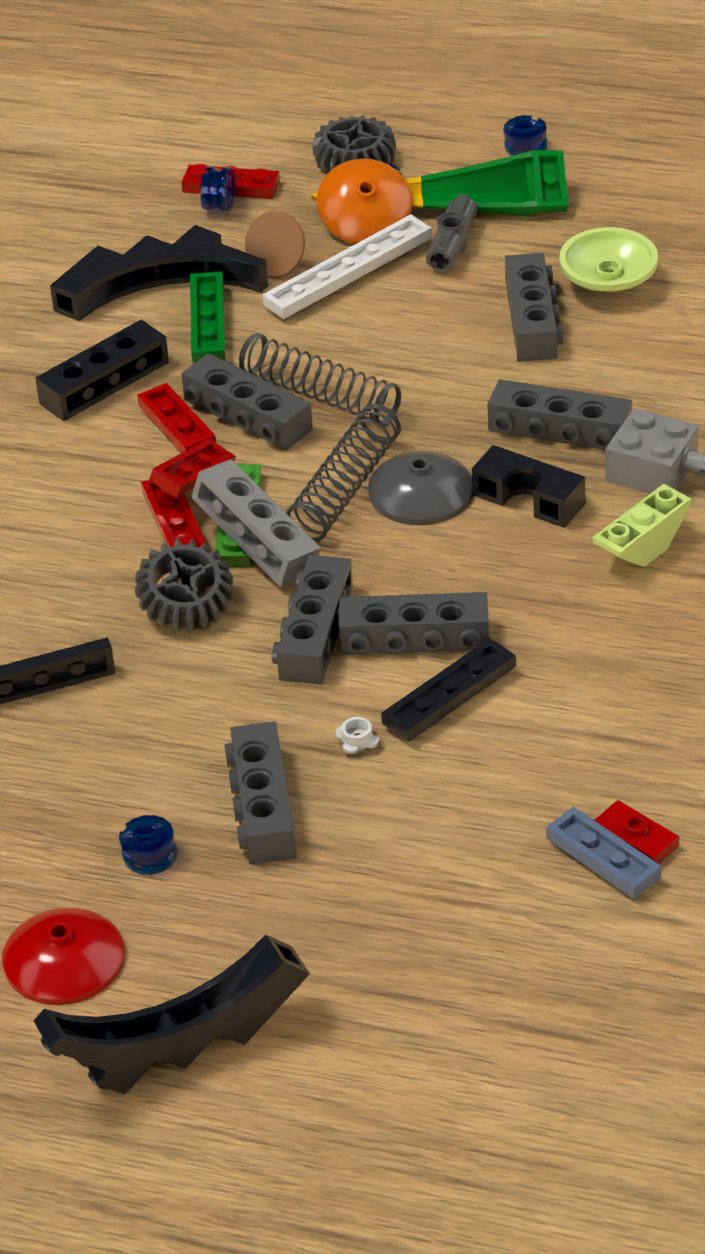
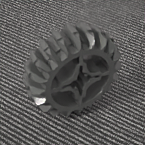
M351 115L350 118L339 117L338 121L330 120L328 125L320 126V131L315 133L314 145L312 146L313 156H315L317 167L323 169L324 174H328L333 168L344 162L355 159H372L389 165L394 162L396 139H394L391 127L386 126L385 121H377L376 117L369 119L365 118L364 115L361 117H353Z
M177 538L173 547H169L163 542L161 552L151 549L149 559H142L140 570H137L135 575V596L139 599L141 611H147L149 621L158 619L161 629L169 623L172 624L175 633L180 626H186L191 633L195 624H199L205 629L208 625V619L217 622L220 618V612H226L228 603L233 597V588L231 587L233 585V575L229 572L227 560H221L218 550L209 553L207 542L199 548L196 547L193 538L188 545H182ZM167 573H170V576H168L165 579H162L161 584L156 585L161 577H163ZM212 586L211 590L205 596H203L200 599L198 598V595H200L203 592H206L207 587Z

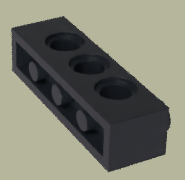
M142 319L35 377L39 404L63 422L168 364L166 336Z

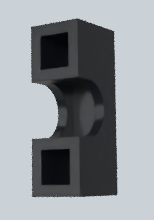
M492 445L472 467L473 496L504 506L510 498L516 495H532L534 518L565 528L586 504L585 476Z

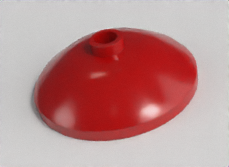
M81 908L52 909L29 918L9 936L2 954L4 974L11 987L27 999L51 1005L76 1003L95 996L115 980L124 962V944L116 926L96 912Z

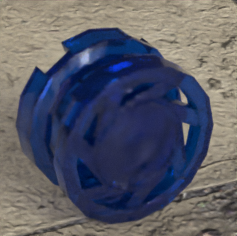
M522 115L514 117L504 124V148L509 155L513 156L539 149L547 150V126L541 118L533 120L532 115Z
M206 166L205 171H208V173L202 174L200 187L202 208L204 210L219 208L220 211L229 212L232 209L235 198L236 180L234 169L223 167L221 170H217L215 166Z
M143 815L133 818L125 824L126 829L120 831L119 843L122 849V858L127 868L141 875H154L172 866L177 857V846L174 841V830L170 822L156 815Z

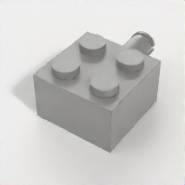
M633 408L605 448V481L651 494L663 484L677 490L688 472L705 476V454L698 452L699 425Z

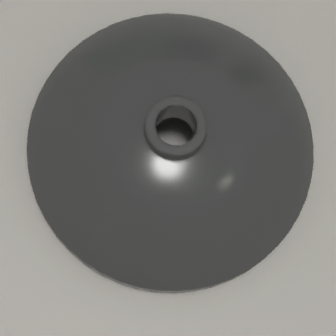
M434 451L406 452L390 458L373 472L368 484V494L370 502L376 511L390 520L409 525L434 524L456 516L467 507L473 496L472 476L461 462L443 453Z

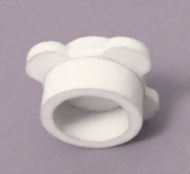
M352 717L345 720L342 726L337 728L335 732L336 738L341 739L343 742V751L348 754L361 752L367 748H374L379 744V737L372 733V724L363 717Z

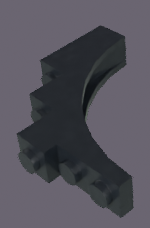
M194 225L173 244L146 235L125 254H120L97 245L50 285L53 310L61 315L81 321L97 308L131 293L163 285L190 283V274L223 272V283L225 285L239 286L261 293L268 287L266 260L222 244L221 234Z
M265 935L242 958L216 977L186 994L159 1005L125 1014L98 1017L67 1015L43 1009L33 1021L42 1036L40 1039L42 1045L55 1056L62 1054L75 1059L82 1066L88 1067V1077L97 1087L103 1090L109 1088L126 1094L156 1060L163 1065L170 1063L186 1070L216 1036L222 1040L229 1038L245 1045L310 973L292 946Z

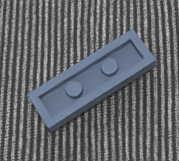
M574 806L546 827V838L633 899L661 878V866Z

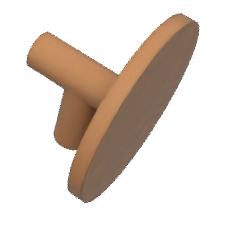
M277 211L267 212L257 217L248 228L245 237V251L266 260L267 276L276 277L290 273L297 267L303 257L305 250L304 233L300 224L292 216Z

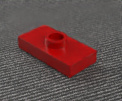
M619 800L615 801L594 819V821L657 864L661 863L679 847L680 836Z

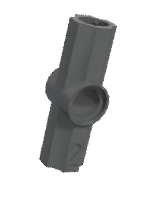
M458 194L455 199H451L446 212L437 218V232L426 254V264L430 265L435 272L446 273L449 268L454 266L459 253L467 248V234L478 210L477 202H474L469 195Z

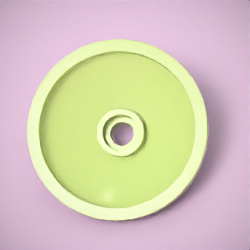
M616 227L595 228L570 238L561 248L559 264L563 274L582 288L596 292H620L642 284L653 275L658 265V251L651 240L638 232Z

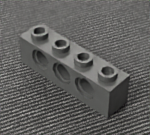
M544 253L506 255L505 283L517 362L557 359V345H563L562 324H560L558 304L556 305V288L553 285L552 265L546 266Z
M208 353L181 373L184 400L284 450L289 449L313 430L310 402Z
M499 379L487 404L488 431L605 450L631 413L632 400Z
M308 554L304 569L299 568L297 573L296 593H291L289 597L288 617H283L281 621V640L273 645L272 663L278 665L279 680L323 684L339 633V597H350L353 588L352 563L350 558Z
M487 592L339 597L341 654L473 650L489 639Z
M276 721L230 727L232 743L224 745L227 767L235 766V770L228 771L231 794L239 793V797L232 798L235 821L243 820L244 824L237 826L239 848L248 850L250 864L297 858L294 827Z

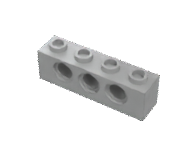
M228 460L198 472L191 498L280 587L296 581L299 568L304 569L308 554L319 555L321 547L234 461Z

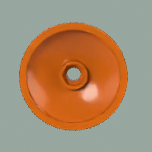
M355 159L336 166L324 177L318 189L317 209L321 221L333 235L345 242L357 244L409 216L412 210V194L405 178L390 165L372 159ZM361 189H369L371 192L363 193Z

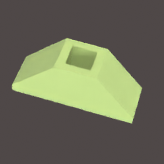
M663 484L593 536V543L621 559L645 567L669 548L691 506L692 499Z

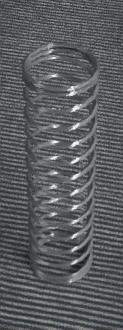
M259 333L252 334L247 338L241 348L239 355L240 369L259 378L261 377L267 382L272 381L278 387L283 386L286 390H294L299 395L305 394L307 398H316L321 403L327 402L331 407L338 406L339 410H348L352 415H359L362 411L360 409V399L369 379H374V389L367 405L372 404L378 386L381 383H385V386L376 398L375 404L384 405L388 390L394 387L396 397L391 411L396 415L400 407L401 389L399 385L394 383L387 384V381L384 379L378 383L373 375L366 379L365 373L362 371L355 374L354 369L351 367L344 370L343 365L340 363L333 366L330 359L322 362L319 355L311 358L308 351L300 354L297 347L289 349L286 343L278 345L277 340L272 339L268 341L265 335ZM261 339V353L257 363L251 369L250 359L252 350L256 342ZM254 340L248 354L247 364L249 371H246L244 367L245 354L249 345ZM274 342L276 349L271 357L269 368L262 374L261 365L266 357L268 345ZM285 346L287 353L282 361L280 372L273 378L272 367L277 360L279 349ZM293 350H296L298 357L293 365L291 375L283 382V371L288 363L289 355ZM306 354L309 357L308 363L304 369L302 379L294 386V375L299 367L300 358ZM317 358L319 359V367L315 373L313 383L305 390V379L309 373L311 362ZM328 362L330 363V371L326 377L324 387L316 394V382L321 374L322 366ZM339 366L341 367V375L337 381L336 389L327 398V386L331 380L333 370ZM257 370H259V375H256L254 373ZM350 370L352 371V379L348 386L347 394L338 402V390L342 384L344 374ZM268 372L270 374V379L264 378V375H266ZM361 374L363 375V384L358 398L349 406V394L355 379ZM280 376L281 383H277L274 380ZM291 380L292 387H288L285 384ZM302 384L303 391H298L296 388ZM313 388L314 395L311 396L307 392ZM323 392L325 397L324 400L318 398V396ZM334 396L336 400L335 404L329 402V400ZM345 400L347 408H343L340 406V404L343 403ZM356 404L358 407V412H354L351 410V408L354 407ZM373 409V412L379 413L380 411L379 409ZM364 415V419L371 418L372 421L382 426L389 424L386 419L380 420L379 415ZM389 415L386 416L389 420H393Z
M369 404L364 407L355 422L351 424L349 430L345 432L343 438L339 440L337 446L333 448L331 454L327 456L325 462L321 464L319 470L315 472L313 478L302 490L300 496L296 498L294 504L287 510L286 514L290 517L291 511L294 510L298 521L306 529L322 534L319 537L312 538L315 542L324 539L327 532L330 531L332 524L342 514L344 507L348 506L350 499L354 498L356 491L360 489L362 483L372 473L374 466L378 465L380 458L384 456L391 443L399 436L401 424L398 417L383 405ZM369 409H379L384 411L394 420L396 428L393 422L389 420L386 416L377 412L365 411ZM374 414L386 419L393 427L394 435L390 437L383 426L372 420L364 419V415ZM365 422L379 426L386 433L387 437L378 436L372 432ZM357 430L365 431L370 438L380 442L382 449H376L370 441L360 437ZM355 431L357 436L351 435V432ZM352 438L359 439L363 445L374 450L376 457H370L364 449L354 445ZM349 439L351 444L345 443V440ZM346 446L353 447L360 455L368 458L370 465H364L358 457L348 453ZM343 447L345 452L339 451V448ZM340 454L347 455L354 463L362 466L365 473H358L354 467L342 461ZM337 455L339 460H333V456ZM334 462L341 463L348 471L356 474L359 481H352L345 473L337 470ZM331 463L333 468H327V464ZM325 471L327 477L321 476V472ZM328 471H335L342 479L350 482L352 489H346L339 481L331 478ZM319 479L321 485L315 484V481ZM322 479L330 480L333 485L344 490L346 497H339L336 492L324 485ZM316 487L324 488L328 494L337 498L340 506L333 505L327 498L319 495ZM313 488L315 493H309V489ZM310 495L317 496L323 503L332 507L334 514H328L320 506L314 504ZM307 496L309 502L303 501V497ZM297 509H303L310 519L322 524L323 531H316L305 525L299 518ZM307 510H308L309 512H311L312 514H314L320 521H318V520H316L314 517H312V516L307 512ZM321 514L327 517L328 522L325 521L324 517Z

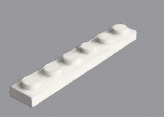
M410 214L262 294L263 305L285 319L432 239V227Z

